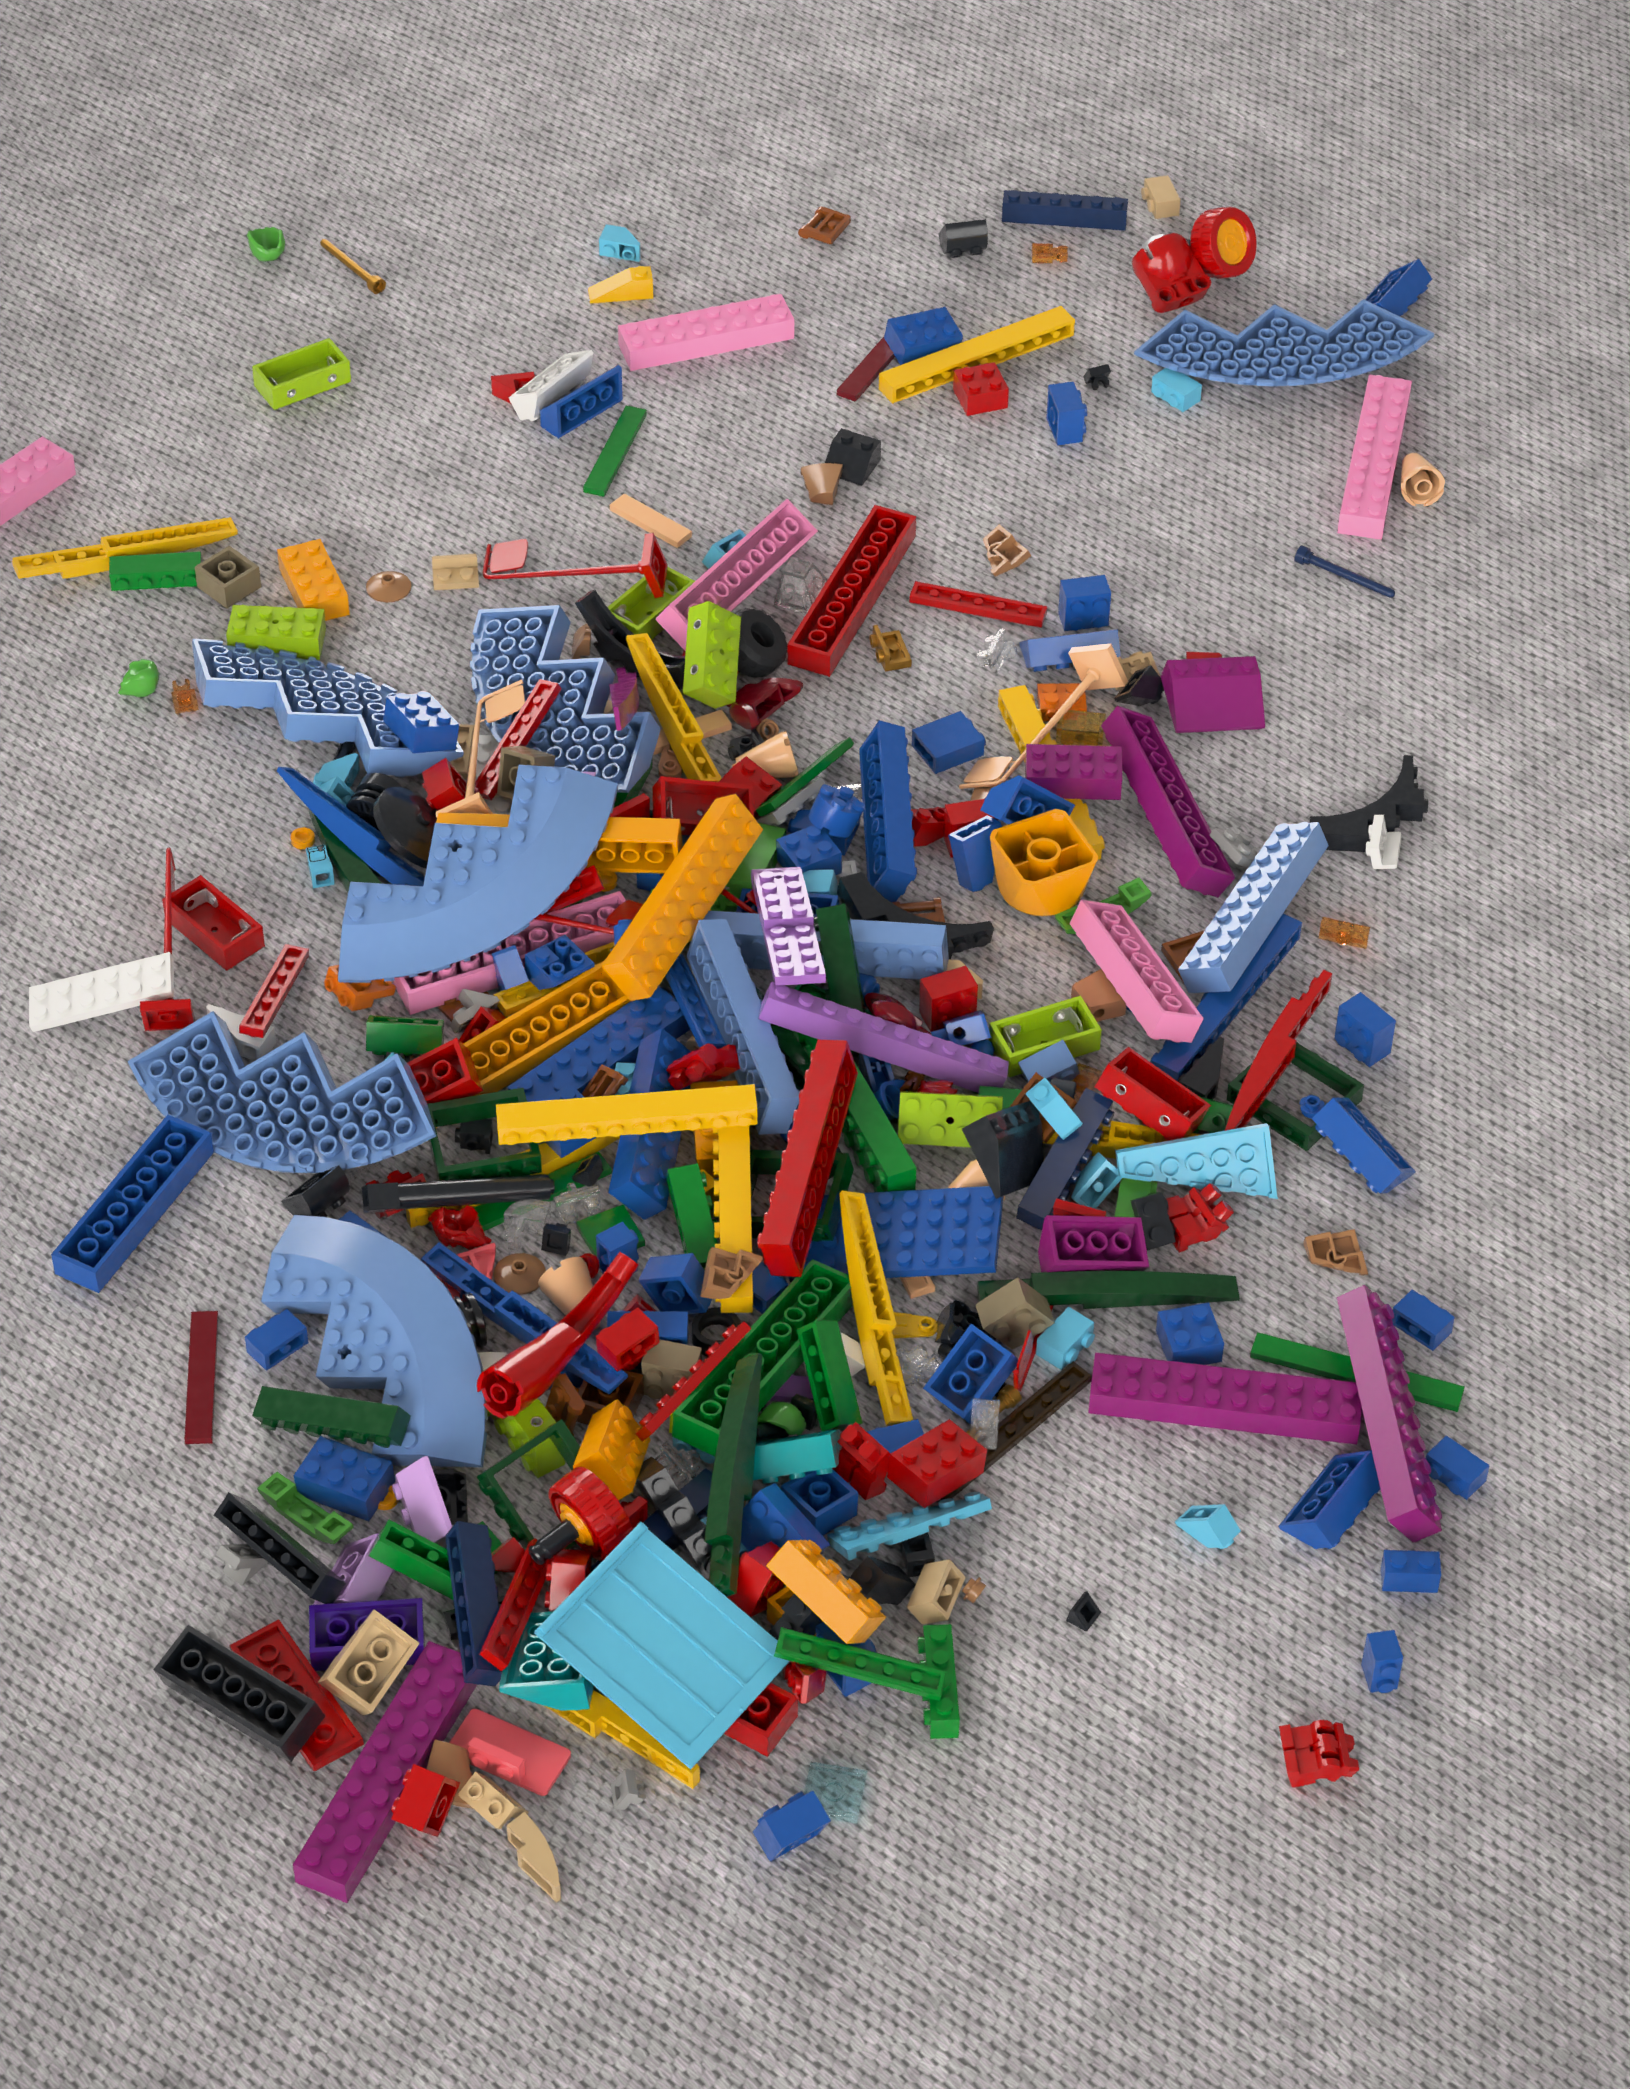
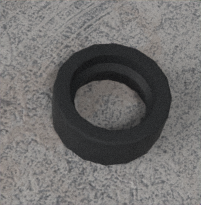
M721 1307L708 1308L706 1313H699L692 1322V1344L696 1347H701L702 1355L708 1357L705 1353L707 1349L716 1341L720 1344L723 1340L714 1341L707 1339L701 1334V1331L711 1325H722L729 1328L733 1324L737 1327L741 1324L739 1317L735 1313H721Z

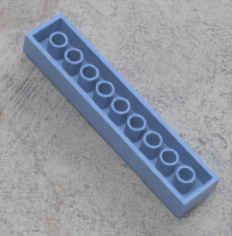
M1319 822L1283 823L1275 827L1268 840L1255 856V859L1178 969L1188 993L1225 992L1233 989L1329 846Z
M708 911L703 920H727L730 929L734 932L736 944L741 949L743 961L749 969L771 970L759 914ZM850 919L859 973L874 977L922 979L947 970L949 954L946 925ZM815 931L817 941H821L820 932Z
M726 919L698 920L687 958L705 1002L726 1045H736L740 1069L735 1071L734 1075L738 1085L755 1084L758 1125H755L757 1132L759 1135L787 1133L790 1124L793 1122L794 1111L797 1105H799L800 1091L796 1089L793 1074L786 1065L785 1055L779 1048L778 1038L772 1031L771 1023L759 1020L762 1000L757 995L756 985L750 978L748 966L744 963L741 949L737 946L734 939V932L730 929Z

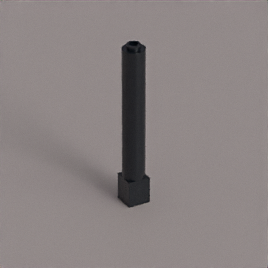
M548 1174L413 1183L367 1184L361 1187L364 1213L549 1200L551 1194H554L555 1191L554 1181L549 1178Z

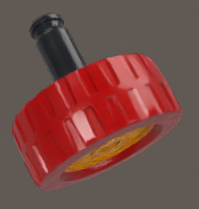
M1219 207L1206 210L1196 219L1191 231V238L1186 239L1204 273L1210 278L1223 279L1240 276L1251 267L1256 255L1257 239L1254 226L1250 218L1242 210L1235 207Z
M577 1467L554 1483L548 1492L552 1508L561 1523L541 1537L534 1546L531 1545L528 1548V1553L536 1564L543 1565L547 1559H551L575 1541L584 1551H591L594 1559L603 1561L633 1530V1527L624 1508L606 1484L587 1468Z

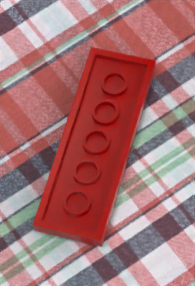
M279 1619L229 1645L230 1650L314 1700L323 1711L325 1718L300 1750V1753L314 1772L364 1745L363 1737L331 1692L318 1683L321 1678Z

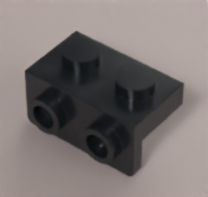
M1154 1192L1147 1196L1130 1200L1134 1216L1142 1220L1147 1250L1176 1242L1174 1237L1175 1228L1168 1215V1201L1162 1192Z

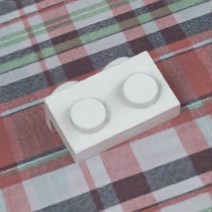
M1374 815L1373 825H1369L1370 842H1366V854L1371 856L1373 869L1397 868L1402 835L1401 832H1387L1384 815Z

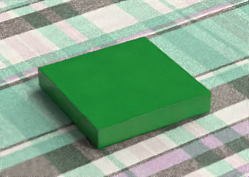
M624 1204L576 1221V1228L591 1253L596 1257V1235L621 1222L629 1230L633 1229L639 1240L637 1249L645 1246V1239Z

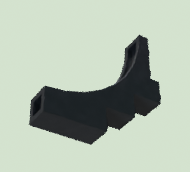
M596 590L589 591L575 604L597 640L593 643L601 658H605L607 662L620 659L628 673H636V677H640L626 641L627 635L634 634L613 615ZM656 649L678 689H683L685 656L669 654Z
M1413 755L1403 756L1402 769L1397 781L1377 801L1348 813L1331 816H1310L1309 823L1319 822L1329 845L1326 850L1366 852V842H1370L1369 825H1373L1374 815H1384L1387 832H1395V828L1400 827V821L1422 822L1423 813L1428 812V799H1424V789H1418V782H1414V779H1417L1418 766L1413 765Z
M862 872L843 876L839 879L837 895L842 904H846L848 907L850 918L853 920L946 925L950 960L952 953H960L964 950L983 947L991 943L994 931L991 921L973 924H951L929 920L907 912L884 898L870 884Z
M651 1456L643 1461L636 1485L675 1535L699 1574L709 1581L712 1546L705 1542L706 1525L698 1518L687 1497L678 1490L667 1469Z
M867 1556L851 1576L842 1574L847 1580L850 1578L858 1583L862 1588L860 1592L867 1599L872 1598L878 1604L898 1605L916 1585L899 1566L871 1556ZM794 1593L782 1607L785 1613L768 1633L777 1641L781 1627L814 1636L816 1634V1625L823 1621Z

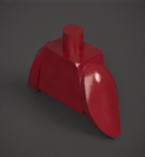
M767 678L758 683L746 684L736 692V702L726 706L729 707L730 716L735 723L745 729L753 730L759 726L762 720L767 719L782 707L786 701L798 695L803 689V683L787 678Z
M875 992L865 995V1003L872 1016L880 1017L931 1035L929 1031L922 1027L923 1021L911 1013L897 999Z

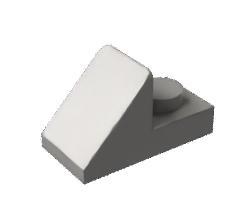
M462 989L458 998L464 1007L453 1014L454 1018L450 1024L451 1029L456 1034L469 1025L481 1006L495 1009L500 1000L497 996Z
M248 1544L220 1545L216 1553L217 1556L224 1560L225 1567L223 1573L241 1586L268 1563Z

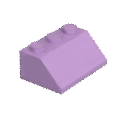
M425 1456L396 1474V1484H393L392 1488L396 1500H402L404 1509L401 1510L405 1525L410 1524L413 1532L447 1549L445 1535L452 1528V1524L429 1458Z
M379 1533L344 1546L332 1571L345 1581L346 1585L334 1603L377 1601L385 1592V1584L396 1570L369 1557ZM315 1600V1602H314L313 1605L324 1604V1603H321V1602Z

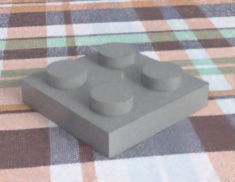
M1214 828L1209 835L1240 866L1249 867L1260 849L1253 847L1250 843L1251 839L1243 833L1236 834L1229 829L1221 830Z

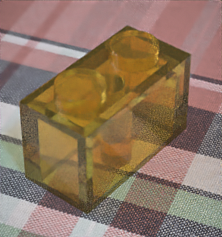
M1068 710L1057 722V745L1103 746L1104 731L1101 725L1105 721L1106 713Z

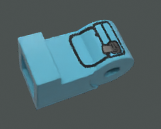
M319 845L306 848L313 888L334 885L333 867L328 857L326 846ZM326 873L329 876L323 881L316 879V875Z

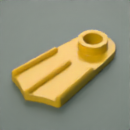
M894 1312L897 1326L892 1330L893 1339L930 1337L937 1332V1321L931 1317ZM927 1323L930 1324V1326L925 1327L922 1324Z

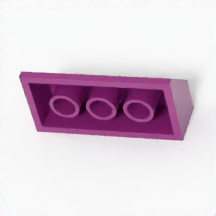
M1047 1215L1044 1219L1038 1248L1041 1272L1144 1271L1149 1267L1142 1220L1139 1217Z

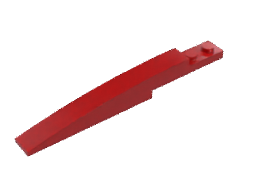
M1323 969L1318 978L1314 977L1307 993H1303L1299 1000L1294 997L1290 999L1268 1033L1245 1077L1225 1131L1246 1127L1294 1059L1297 1042L1295 1039L1330 991L1331 972Z

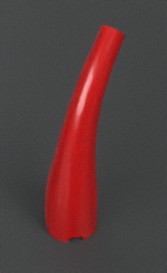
M619 1252L588 1294L562 1320L545 1333L510 1352L484 1370L477 1379V1392L482 1390L483 1396L487 1401L483 1404L485 1408L493 1415L505 1419L508 1416H516L543 1395L608 1313L639 1267V1264Z

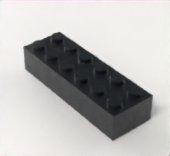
M190 1625L186 1626L153 1669L165 1685L292 1762L325 1718V1714L314 1700Z

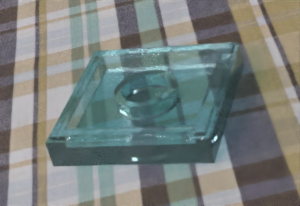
M810 1762L804 1795L814 1791L830 1820L857 1824L867 1779V1770Z

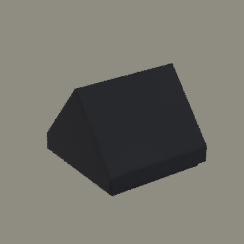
M594 1154L583 1160L572 1176V1180L593 1188L604 1170L600 1156Z
M1084 1592L1070 1610L1066 1621L1084 1631H1088L1101 1614V1611L1089 1593Z

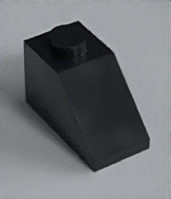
M1152 665L1137 670L1114 699L1119 703L1143 706L1148 703L1155 704L1162 698L1161 694L1164 691L1162 680Z

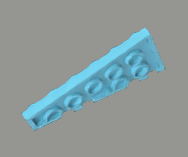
M1267 1123L1115 1150L1120 1178L1149 1182L1159 1181L1171 1185L1181 1184L1200 1189L1211 1183L1222 1192L1230 1193L1232 1191L1251 1196L1261 1195L1278 1199L1270 1130Z
M970 1492L965 1494L964 1498L954 1501L953 1498L939 1501L937 1506L926 1508L922 1506L914 1507L910 1513H890L886 1515V1519L876 1521V1519L864 1520L860 1522V1526L850 1528V1526L837 1527L834 1529V1533L826 1535L830 1543L829 1546L850 1561L857 1558L856 1552L858 1551L872 1553L877 1551L879 1544L883 1542L885 1545H893L929 1532L928 1526L943 1527L950 1524V1518L952 1517L965 1519L988 1511L992 1507L990 1498L980 1494V1492Z

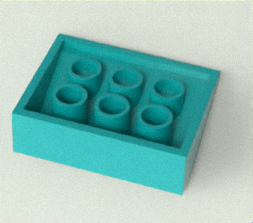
M840 1429L760 1441L755 1446L753 1480L762 1479V1483L766 1484L779 1481L778 1476L789 1475V1479L806 1477L805 1472L816 1470L817 1475L832 1473V1468L839 1465L840 1444L837 1441L840 1439Z
M554 1611L531 1613L509 1665L502 1670L499 1685L500 1693L560 1711L590 1709L594 1685L534 1634L535 1630Z

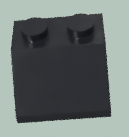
M841 428L831 442L825 463L843 464L840 479L862 486L881 460V440Z

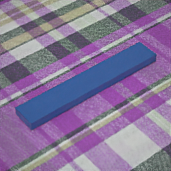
M680 954L665 975L699 1048L710 1043L717 1049L726 1046V1043L683 954Z

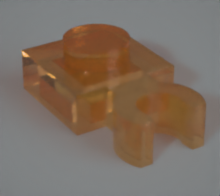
M1032 243V263H1053V260L1067 262L1068 246L1053 248V244Z
M185 679V685L178 686L176 680L173 681V692H171L175 714L199 710L195 690L190 688L189 679Z

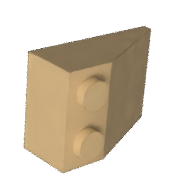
M374 1609L335 1657L318 1683L360 1715H368L374 1711L419 1645V1642Z

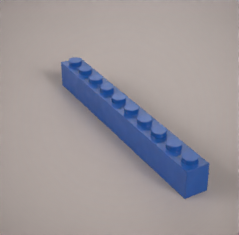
M1283 913L1231 991L1205 992L1196 1008L1204 1019L1192 1043H1176L1171 1040H1165L1159 1053L1156 1052L1150 1062L1176 1081H1178L1183 1073L1186 1074L1191 1069L1193 1062L1197 1058L1200 1059L1210 1043L1214 1044L1297 943L1301 935L1302 922Z

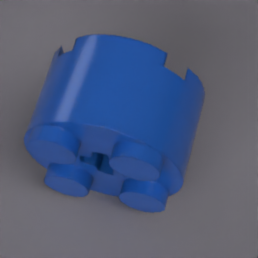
M823 784L812 805L808 818L817 828L821 830L823 827L829 829L830 835L847 838L854 831L865 808V804L853 796V790L848 787L842 786L839 789Z

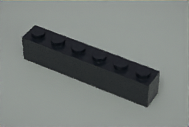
M228 1492L214 1516L310 1598L324 1604H333L346 1585V1582L250 1501Z

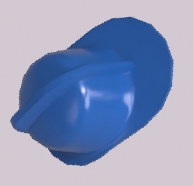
M896 1079L883 1082L880 1088L873 1093L889 1121L899 1119L900 1088L904 1084V1080Z

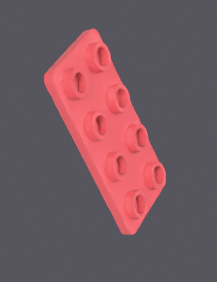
M479 1709L470 1710L449 1742L468 1750L470 1765L540 1796H545L549 1793L571 1758V1751L568 1748Z

